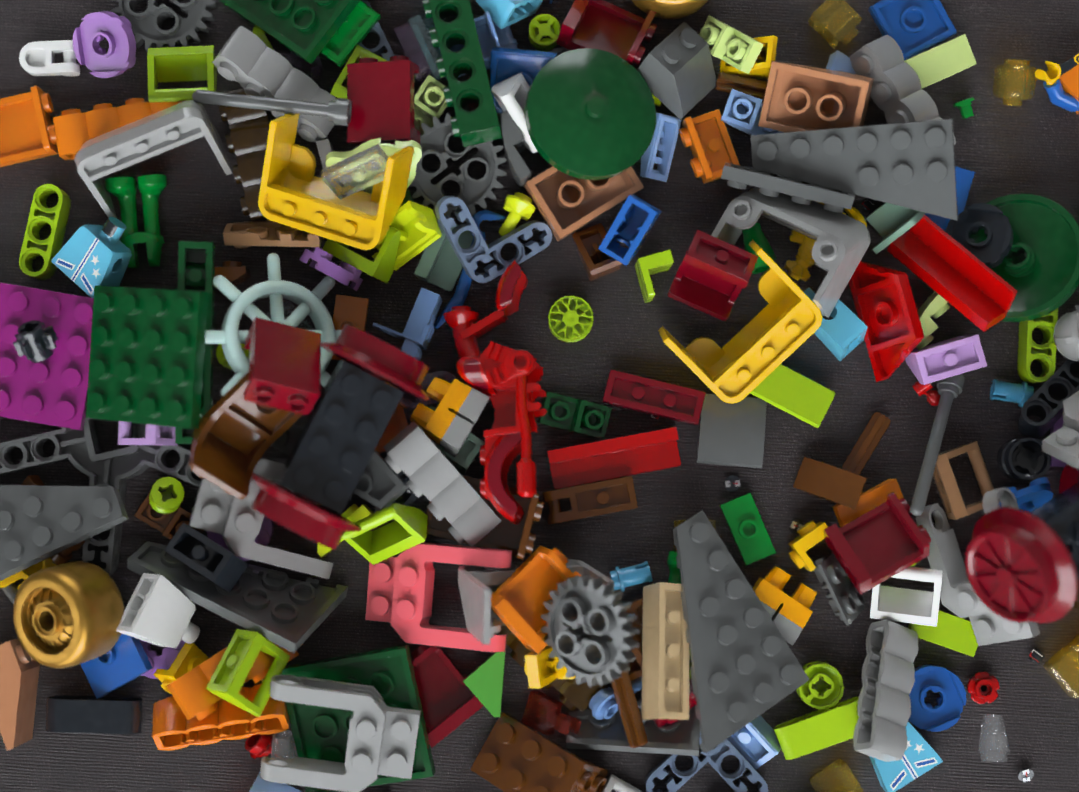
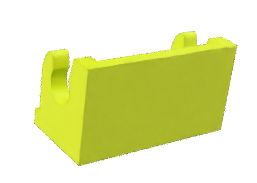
M410 200L399 208L390 225L401 232L394 270H398L442 236L433 209ZM385 238L376 246L378 250H380ZM376 252V253L372 256L374 259L376 258L378 252Z

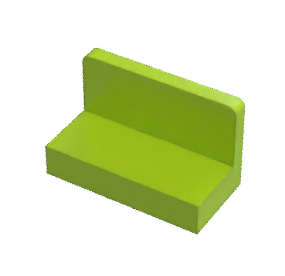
M671 250L638 258L634 266L645 303L651 302L655 296L650 275L668 271L674 263Z

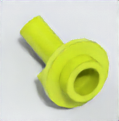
M519 192L506 196L503 209L508 211L509 214L499 229L501 236L513 231L520 219L528 221L535 212L536 208L531 204L533 200L529 196Z

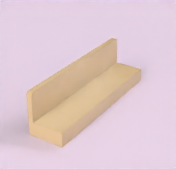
M659 582L643 587L642 720H689V643H687L686 639L687 623L683 616L680 593L682 592V584Z

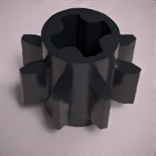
M32 320L18 328V334H15L17 341L13 344L19 357L26 355L27 360L41 362L53 355L54 349L57 347L55 341L58 340L53 326L46 327L44 322Z

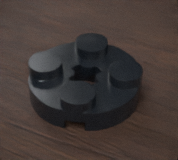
M977 203L968 206L967 210L962 211L958 215V220L951 219L946 228V233L991 268H995L1003 262L1014 240L1013 229L1008 218L998 207L991 204ZM983 229L988 237L981 243H975V240L971 238L972 234H978L979 230Z

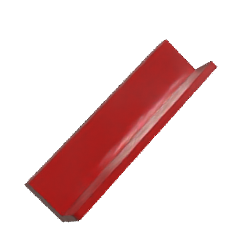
M926 215L888 247L887 251L983 332L1005 318L1017 295L1016 289Z
M677 427L547 451L553 487L561 489L678 467L681 465L677 445V440H679Z

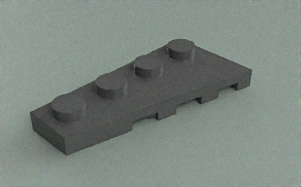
M727 162L724 164L721 175L722 179L728 180L727 185L734 188L746 189L747 185L759 187V193L767 196L778 197L780 192L792 195L791 201L810 205L811 200L824 203V209L843 213L844 208L851 210L855 197L851 193L843 191L840 193L834 191L835 189L811 183L808 185L803 184L800 180L780 175L774 177L770 176L768 172Z
M639 700L637 705L641 715L642 701ZM695 706L689 710V720H678L673 724L667 723L658 728L653 719L642 720L648 742L643 746L631 748L619 709L611 718H604L602 720L595 719L592 716L591 709H586L583 712L580 710L569 712L566 747L570 749L699 756L700 724L699 719L696 718Z

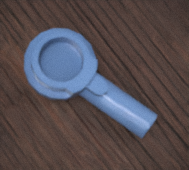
M642 676L631 681L634 694L642 689ZM611 687L598 691L590 700L589 708L592 710V716L595 719H609L618 711L614 691Z

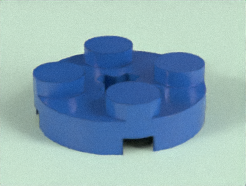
M923 665L915 668V683L909 694L911 716L908 721L920 729L931 732H940L951 728L960 719L963 706L966 704V692L961 680L957 675L942 666ZM928 690L940 693V697L936 699L937 705L934 707L930 703H924Z

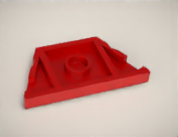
M860 261L849 281V286L858 318L868 327L864 340L875 379L878 382L890 378L924 338V333L907 273Z

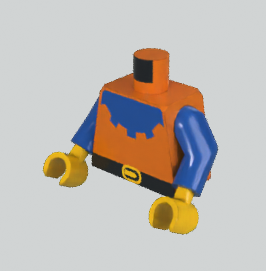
M1079 54L1060 66L1057 63L1046 61L1047 73L1044 70L1037 69L1035 77L1044 80L1043 85L1051 103L1067 111L1079 114Z

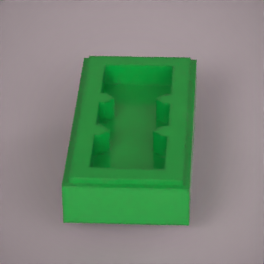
M360 0L322 49L321 53L341 68L356 46L363 41L381 18L380 14Z
M751 493L744 494L719 505L745 565L776 553Z

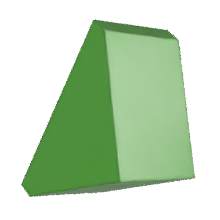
M506 649L505 652L493 653L463 681L491 715L499 718L501 717Z

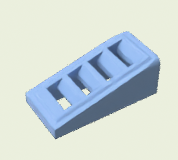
M656 112L655 131L650 145L641 157L640 176L667 182L682 119ZM654 163H657V170L653 169Z

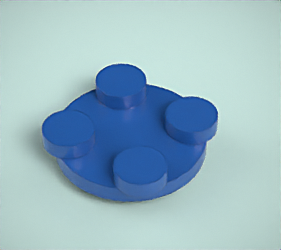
M1047 477L1035 479L1029 483V487L1018 491L1016 487H1008L1014 494L1019 509L1028 513L1046 504L1054 496Z

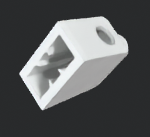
M143 573L116 631L158 646L176 648L181 640L187 644H192L198 638L200 628L190 622L196 610L195 604L164 576Z

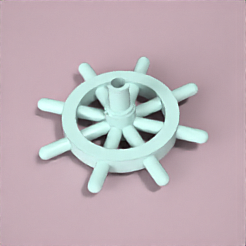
M270 253L267 256L268 281L255 284L243 293L224 276L217 275L214 277V286L232 302L224 316L221 330H206L205 344H222L226 360L235 372L232 379L222 388V397L249 372L250 359H247L240 343H245L249 330H238L243 313L253 322L258 317L297 327L309 315L316 330L308 331L320 333L321 342L337 341L342 330H335L331 315L321 301L334 287L335 279L330 276L324 277L312 291L299 284L281 280L280 258L276 253ZM269 297L271 320L253 302ZM283 298L298 305L286 320L284 319ZM321 347L320 384L325 388L331 377L325 370L330 364L333 354Z

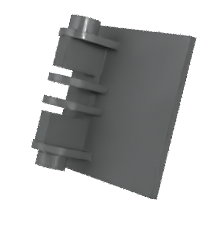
M831 553L827 557L822 556L813 561L816 567L814 572L820 583L826 582L821 586L822 589L828 588L830 591L825 595L826 598L833 597V599L829 600L834 615L839 616L840 620H844L846 626H848L865 609V598L863 594H859L833 553Z

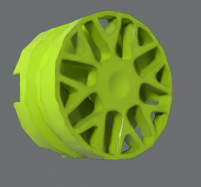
M564 296L558 299L551 306L548 315V325L552 334L560 341L566 343L578 342L584 339L590 332L594 321L590 305L582 298L576 296Z
M821 661L809 662L802 666L810 680L796 689L800 699L812 708L820 710L836 705L844 692L843 677L839 671L828 663Z

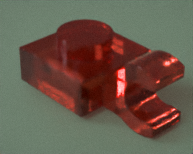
M530 691L522 723L545 735L554 734L555 730L565 735H568L569 731L578 734L582 723L578 718L560 713L563 703L540 691Z

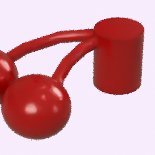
M919 381L915 382L912 387L919 397L925 394L930 405L938 406L941 395L936 390L929 391L933 388L931 383L921 385Z

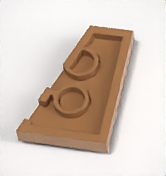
M271 220L227 223L223 232L225 246H234L235 248H248L251 246L320 247L323 238Z

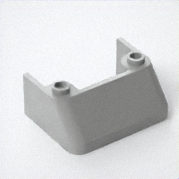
M194 100L183 101L92 138L81 146L75 156V164L79 175L108 218L117 217L110 193L105 188L104 176L202 136H205L226 176L232 174L216 128L204 106Z
M754 187L732 200L711 236L735 245L742 230L754 226L762 215L816 240L812 248L813 260L817 266L828 271L813 301L820 309L821 314L829 318L870 245L871 237L867 227L862 222L847 215L824 209V205L811 200L810 205L800 204L791 201L792 195L780 192L778 197L767 196L759 193V187Z
M568 559L566 566L572 573L577 571L582 576L590 574L591 578L601 576L603 584L613 582L612 593H614L613 580L583 561ZM512 562L511 568L471 565L458 568V585L467 630L483 645L490 644V638L494 637V633L501 631V625H505L491 610V595L523 562Z

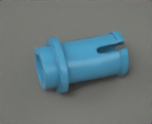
M993 379L990 388V400L995 399L1018 403L1019 407H1023L1025 402L1034 394V387L1029 386L1028 382L1024 381L1022 384Z
M647 561L621 569L616 566L614 571L609 572L610 579L614 581V591L620 589V591L624 592L626 587L652 582V575Z

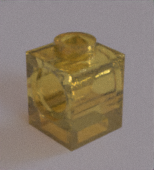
M826 0L812 13L808 23L835 49L841 42L845 46L848 45L860 33L857 27L863 19L845 0Z

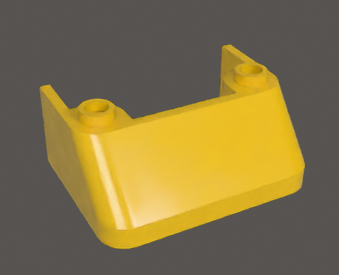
M287 113L270 121L258 206L262 215L268 220L361 250H371L383 241L405 198L414 147L407 146L388 157L385 174L376 179L371 194L314 176L316 160L313 153L308 148L295 144L299 114Z
M754 240L749 243V246L770 267L760 277L758 282V290L769 304L721 348L711 338L699 337L684 348L663 326L658 330L663 342L723 402L729 404L742 401L817 331L822 322L820 309Z

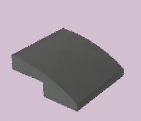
M506 110L501 113L504 153L510 172L521 191L525 188V183L531 180V171L520 156V153L525 150V138Z
M706 394L699 423L697 463L762 468L767 402L760 398L745 397L738 403L729 404L723 402L716 394Z

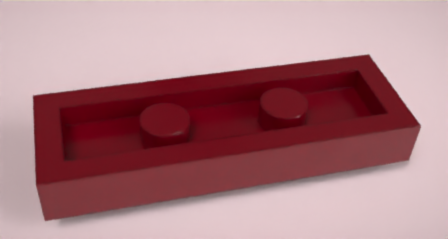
M610 370L603 403L698 425L706 392Z

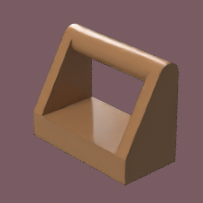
M977 441L939 453L933 477L948 519L956 520L983 509V500L968 506L964 505L948 459L967 452L982 496L984 497L987 491L994 490Z

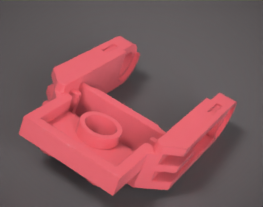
M422 542L403 551L399 556H392L375 565L369 562L365 620L391 623L405 643L485 652H505L506 634L494 635L493 638H490V644L483 645L466 628L430 625L429 619L432 616L435 578L433 562L511 568L512 550Z

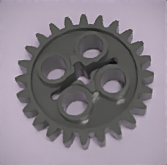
M111 0L114 4L119 5L113 8L111 12L118 16L126 17L130 21L136 47L139 48L145 43V50L147 52L148 48H155V46L157 48L178 47L180 44L184 47L190 46L188 40L191 38L200 43L201 39L197 33L199 31L209 33L210 31L204 24L205 21H215V17L208 10L217 8V4L213 0H191L188 3H179V0H169L176 9L188 14L187 18H183L165 4L159 5L156 0ZM139 2H148V8L145 12L135 13V7ZM166 19H176L175 26L172 29L162 30V24Z
M450 112L446 113L445 122L443 123L437 116H434V127L431 128L425 122L421 124L424 131L423 135L420 134L422 156L416 166V176L409 186H415L417 189L412 198L415 199L423 196L425 199L422 205L428 206L430 203L433 204L435 214L437 202L442 197L447 196L443 191L444 182L454 180L460 186V194L455 197L463 200L469 212L474 215L476 213V204H479L484 209L488 207L484 199L486 196L493 200L497 198L492 190L493 187L503 188L504 184L497 180V176H505L507 174V171L499 168V164L506 162L507 158L498 156L497 152L501 151L504 146L503 144L493 145L492 141L467 146L465 150L456 152L449 146V138L453 135ZM473 147L478 148V152L459 167L461 173L458 174L454 170L438 183H431L432 178L449 166V158L456 161ZM425 155H437L441 162L440 168L436 171L427 170L423 164ZM474 160L482 161L486 166V174L480 178L473 177L468 170L469 163ZM448 203L446 205L448 211L445 213V216L450 217L452 210H457L458 206Z
M590 574L581 577L578 575L558 583V589L549 592L552 600L544 602V606L549 612L541 614V618L548 622V626L540 628L541 632L549 635V638L544 642L547 646H552L553 648L548 655L549 658L557 656L559 661L556 668L566 667V678L576 676L577 684L587 681L589 687L596 684L602 686L621 678V673L630 669L628 662L636 659L631 649L639 647V643L632 639V635L639 633L640 630L631 627V622L637 616L628 615L627 613L631 602L622 604L620 600L623 591L612 593L613 582L603 584L601 576L591 578Z

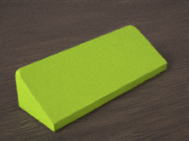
M782 364L750 392V394L816 428H819L835 396L834 391Z

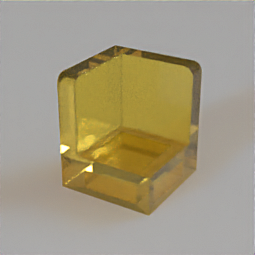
M841 758L809 778V782L815 792H864L847 763Z

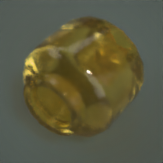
M1004 59V64L996 66L992 91L995 97L1003 99L1002 105L1022 106L1023 100H1030L1034 97L1037 81L1035 71L1037 69L1030 66V60Z

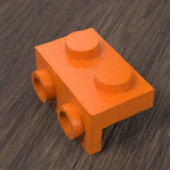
M719 109L691 118V116L686 117L682 122L683 128L679 129L685 148L690 146L694 157L690 159L696 178L701 177L703 184L720 179L726 162L740 165L725 123L721 121L722 115Z

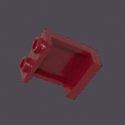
M575 0L562 24L556 44L569 50L582 48L604 50L621 57L631 65L639 66L646 51L642 44L644 41L651 42L658 26L652 23L656 12L650 10L646 19L604 0Z
M391 56L390 61L378 62L376 58H360L358 63L347 64V99L352 101L350 125L347 126L348 143L358 147L371 139L381 138V143L395 145V140H414L420 144V131L414 128V74L419 73V66L409 60V57Z
M697 230L667 295L690 307L726 321L742 288L745 289L759 256Z
M256 317L245 338V349L250 350L249 382L243 392V400L293 413L309 415L320 395L321 346L319 344L321 342V334Z
M894 492L887 495L886 502L841 528H838L835 523L824 529L826 544L860 595L929 556L930 535L923 525H916L911 518L912 514L909 504L904 498L899 500Z
M420 645L411 653L414 658L412 665L429 745L433 748L484 705L463 682L465 679L464 675L441 647Z

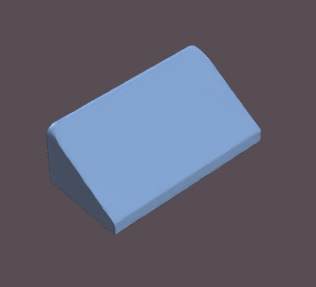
M761 715L728 738L755 769L765 764L781 750L774 729Z

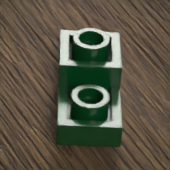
M545 391L547 397H543L540 409L545 408L547 414L538 417L537 423L600 439L605 438L612 410L611 407Z

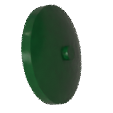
M582 48L570 50L554 57L539 71L527 93L525 121L528 134L535 148L554 168L572 177L585 180H600L621 174L642 157L654 135L656 109L649 86L631 64L621 57L604 50Z
M1012 194L987 202L986 204L996 206L1004 213L1014 233L1012 247L1007 256L1004 257L1003 262L995 268L989 267L1017 290V295L1008 313L1001 321H1028L1054 311L1069 299L1079 285V226L1064 207L1038 195ZM983 229L979 230L978 234H972L971 236L975 243H981L988 237Z

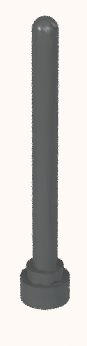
M196 90L192 95L193 100L197 103L328 117L329 121H334L335 125L349 126L352 115L351 99L337 98L336 101H330L327 104L207 90Z
M961 374L937 381L936 386L941 396L910 507V512L914 516H920L924 511L952 402L963 391L965 377Z

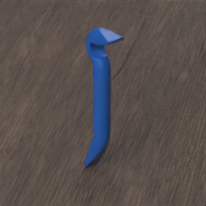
M489 210L479 211L472 216L485 241V232H482L479 228L481 221L505 219L504 216ZM470 231V233H471L472 236H473V240H472V243H471V245H472L473 242H474V235H473V233ZM462 269L454 296L447 303L434 324L436 329L446 322L443 316L444 313L451 311V307L462 306L465 303L472 279L468 277L464 269Z

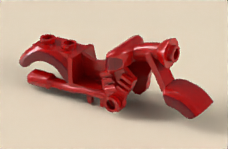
M514 260L506 268L498 283L496 292L497 311L477 323L475 322L478 320L479 313L471 311L469 306L451 307V311L444 313L443 316L453 330L454 341L460 358L457 361L459 375L470 387L489 396L495 410L491 430L484 431L485 445L480 446V463L485 465L484 478L480 479L481 498L489 500L503 517L518 525L524 516L523 507L514 499L509 490L508 473L512 462L521 453V459L517 463V493L522 498H533L537 492L536 463L532 461L531 433L538 432L535 418L547 414L545 408L540 409L542 406L540 402L534 403L538 397H547V393L541 390V386L538 384L543 377V367L526 350L517 351L490 341L487 348L481 354L477 342L478 337L507 321V316L519 310L521 295L527 286L528 278Z

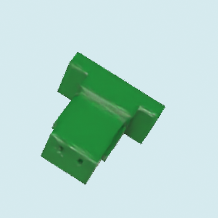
M974 97L963 98V101L960 99V102L953 104V107L957 106L960 110L962 119L974 116L971 107V101L974 100Z

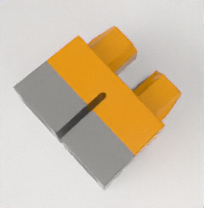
M434 377L426 394L439 402L438 407L434 411L419 402L410 417V421H414L424 430L423 432L429 439L444 447V451L456 457L490 397L457 379H454L451 384L443 379Z
M774 566L764 579L758 578L753 591L784 640L793 646L813 613L809 608L817 593L803 583H800L790 597L782 589L791 575Z

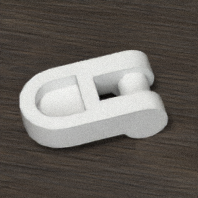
M73 40L30 42L23 46L20 51V65L33 76L62 75L73 77L80 75V64L76 60ZM55 53L63 54V63H55Z

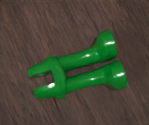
M151 174L137 177L143 205V232H138L136 179L132 177L104 179L106 191L118 199L121 221L126 225L122 238L119 240L131 250L132 256L128 263V268L137 269L139 267L138 243H146L149 266H160L162 245L165 242L164 237L161 236L159 225V197L167 186V175Z

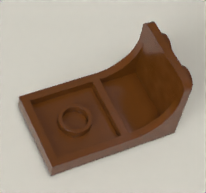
M249 372L200 419L199 429H194L189 460V466L195 474L206 478L222 488L227 494L233 495L240 500H243L249 494L251 474L262 455L303 415L244 401L243 392L249 382Z
M462 475L480 495V479ZM509 487L514 499L523 507L524 516L521 522L516 525L495 509L489 500L482 498L500 518L501 522L474 546L512 550V556L523 560L525 553H532L536 534L530 533L533 520L540 521L544 502L538 501L539 494L537 493L533 498H522L517 493V488ZM427 509L426 534L457 541L447 530L452 525L444 517L439 521Z
M505 712L501 713V717L498 718L470 769L504 792H602L606 786V776L608 774V770L574 755Z

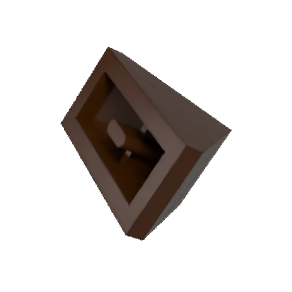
M602 223L572 234L573 241L590 281L617 271L622 265L621 262L598 249L607 234Z

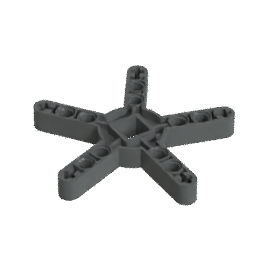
M85 418L83 431L62 427L59 430L0 443V476L70 460L79 471L90 477L89 486H105L119 489L124 505L127 479L140 475L149 467H153L200 487L201 480L198 479L195 472L189 466L191 449L179 444L178 446L131 445V447L103 453L96 420L100 419ZM132 423L131 438H145L146 424ZM51 439L55 444V452L52 456L47 457L44 454L43 446L47 440ZM16 447H19L23 452V459L19 464H15L11 458L12 451ZM171 450H176L180 455V462L174 468H171L166 463V456ZM123 522L110 528V535L106 540H102L98 534L86 539L83 544L82 561L95 565V560L101 559V561L106 562V568L102 569L112 576L117 571L119 565ZM109 545L108 550H95L96 546Z

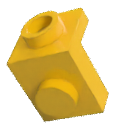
M813 520L797 530L799 536L788 543L792 549L788 554L799 569L804 567L810 572L816 569L806 551L825 539L824 529L828 528L825 522H818L817 524Z
M185 642L169 670L157 669L154 676L162 682L161 687L170 693L166 686L209 659V657L194 643L187 644Z
M546 646L539 654L530 652L525 655L524 669L528 676L529 688H542L556 679H574L576 676L566 678L567 668H556L559 661L558 657L549 658L548 656L553 650L552 646Z

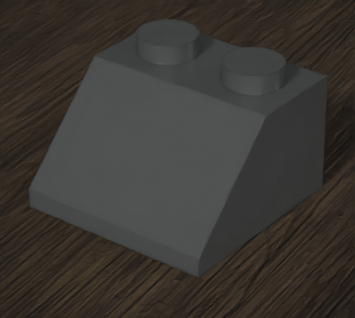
M683 22L658 44L637 69L649 86L651 93L680 120L716 87L717 80L709 45L686 22Z

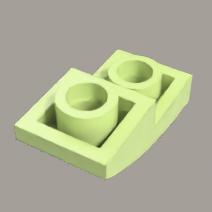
M708 16L699 34L708 43L712 56L722 59L747 74L750 73L764 45L712 16Z
M965 34L904 61L918 75L921 88H925L977 64Z
M430 75L426 77L414 95V128L420 131L422 135L424 131L421 124L425 122L432 128L434 126L433 117L437 116L440 118L447 107L443 88L446 86Z
M936 291L917 311L924 333V338L916 346L918 350L924 348L934 339L931 334L939 328L930 317L932 316L934 319H937L950 308L947 304L948 301Z

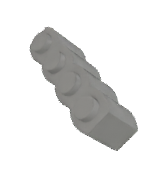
M239 26L232 33L212 62L218 68L217 70L222 77L238 82L244 88L246 95L327 104L337 99L329 92L319 88L309 76L294 68L281 54L267 47L258 36L242 26ZM271 111L276 118L287 114L285 112ZM299 114L297 133L304 140L316 143L326 138L335 124L334 121H329L328 117Z
M885 35L864 45L850 56L852 67L857 75L874 78L870 96L874 103L884 111L888 124L942 119L939 117L935 102L921 88L918 75L909 64L904 62L903 53L891 36Z
M414 421L383 447L388 454L384 460L397 474L403 471L410 478L406 484L418 498L424 494L431 503L427 505V508L439 521L444 517L452 525L447 530L459 544L466 541L473 547L501 522L495 512Z
M887 619L871 623L867 632V656L862 667L863 687L859 695L857 707L859 719L853 736L855 751L884 762L902 760L907 749V731L905 727L911 716L909 694L915 683L913 662L919 650L918 634L916 631Z

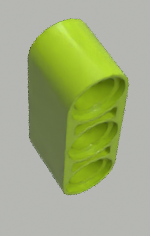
M53 184L41 185L34 193L19 257L21 270L26 275L38 280L49 279L55 274L57 266L51 261L62 247L71 207L69 195ZM57 193L59 197L57 205L47 208V198L51 194ZM45 225H50V236L45 240H41L39 237L40 229ZM42 256L44 259L43 268L40 271L34 272L32 268L33 260L36 257Z
M1058 308L1042 317L1019 322L1017 372L1020 379L1029 384L1045 382L1055 372L1056 345L1053 335L1058 321ZM1034 328H1038L1043 333L1044 338L1040 345L1032 339ZM1033 360L1038 361L1042 366V372L1039 377L1034 376L1030 370Z
M859 696L841 701L831 708L819 709L775 726L773 729L785 759H795L852 739L856 723L859 719L857 710Z

